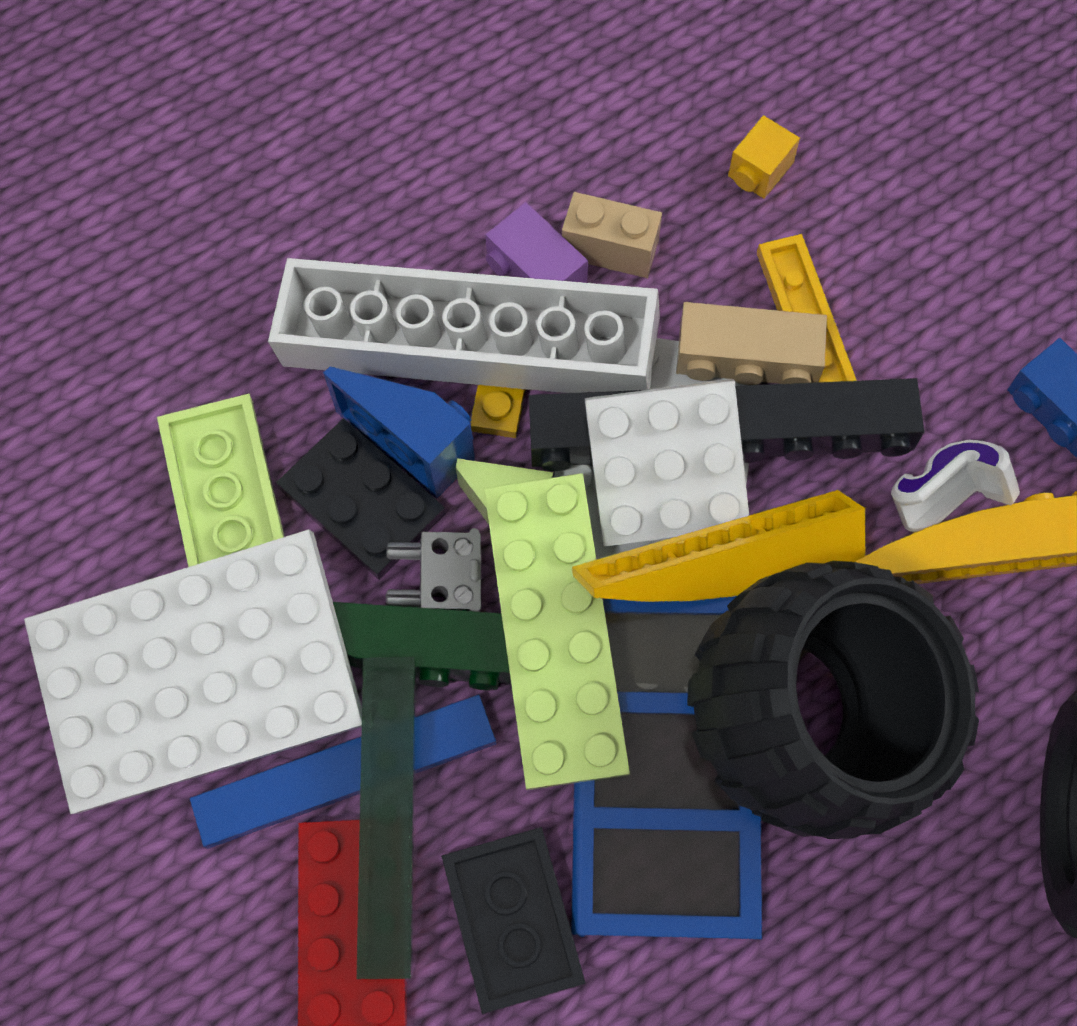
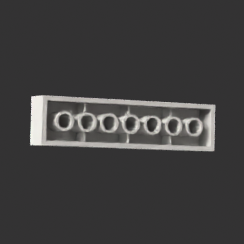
M287 258L268 343L284 367L326 370L331 366L359 374L560 393L650 390L660 319L658 289Z

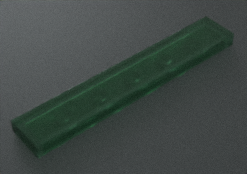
M415 657L363 658L356 979L412 978Z

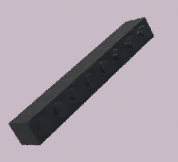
M917 378L735 386L744 463H754L763 460L765 457L784 456L786 460L802 461L811 458L813 455L833 454L838 459H849L868 452H881L883 456L897 457L914 451L925 432ZM643 390L529 395L532 467H542V469L547 471H563L571 465H590L593 467L584 398Z

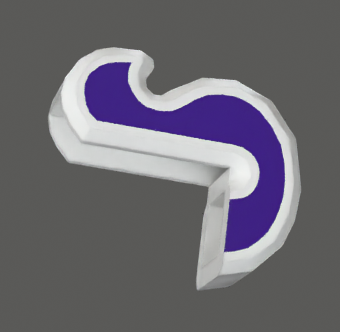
M965 440L950 443L937 450L927 461L922 475L913 477L912 474H904L892 487L891 495L904 528L908 531L918 532L942 522L977 491L981 492L986 498L1010 506L1015 502L1020 491L1009 454L1003 447L985 441Z

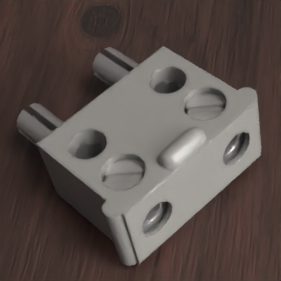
M472 528L470 533L422 532L420 543L389 542L387 544L386 555L388 559L420 560V590L388 589L386 592L387 606L480 612L481 533H479L478 529ZM442 549L445 551V553L436 554L435 552H433V550ZM440 595L445 598V601L436 602L432 597Z

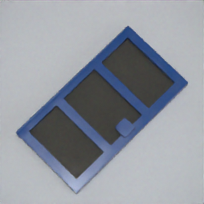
M737 596L696 601L659 602L603 598L630 775L574 783L571 933L573 935H578L579 937L604 935L762 939L761 817L752 814V810L739 806L734 800H731L714 781L717 772L710 761L700 758L691 733L697 731L694 707L687 706L688 679H692V675L698 672L700 664L695 653L710 625L721 614L729 610L727 605Z

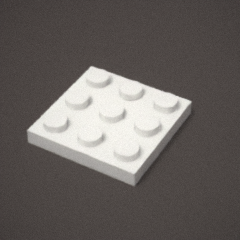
M726 379L584 398L603 547L673 538L749 516L735 380Z

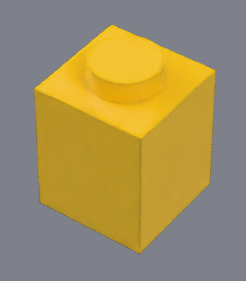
M763 115L733 151L728 177L733 179L741 189L747 192H754L765 199L794 163L800 137Z

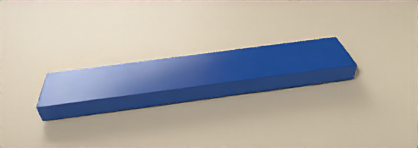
M476 695L190 798L203 847L209 849L496 745V740L480 695Z

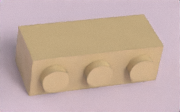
M684 302L680 322L676 374L687 375L689 378L699 381L711 380L713 378L734 379L737 383L743 385H756L761 382L778 384L819 382L825 367L827 315Z

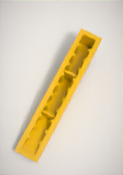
M835 490L572 567V572L575 579L594 598L659 602L696 601L738 596L762 578L805 563L855 562L865 556V508L839 490Z
M1077 491L1071 496L1054 498L1053 493H1039L1011 506L1005 505L981 510L932 525L887 544L855 562L891 570L893 577H902L908 582L913 580L917 584L1077 566Z

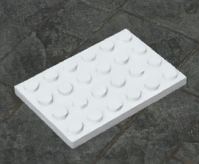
M309 529L24 619L70 814L86 812L366 726L314 532Z

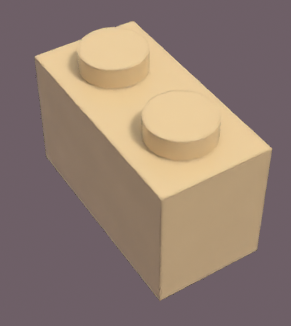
M573 192L562 228V236L588 260L589 265L648 278L659 242L662 212Z

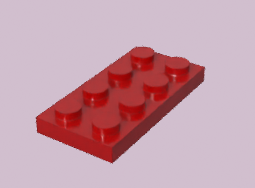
M402 818L298 823V1026H407L404 830Z

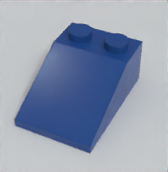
M331 366L323 372L336 412L436 499L457 479V458L475 461L474 438L470 423L471 417L457 402L450 400L446 403L434 392Z

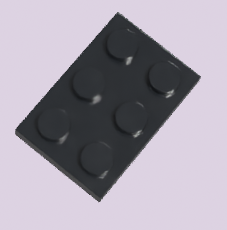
M344 418L276 482L278 488L378 580L400 560L387 558L386 548L389 542L417 543L421 539V533L428 532L446 514L445 507Z
M542 827L441 855L482 1015L586 984Z

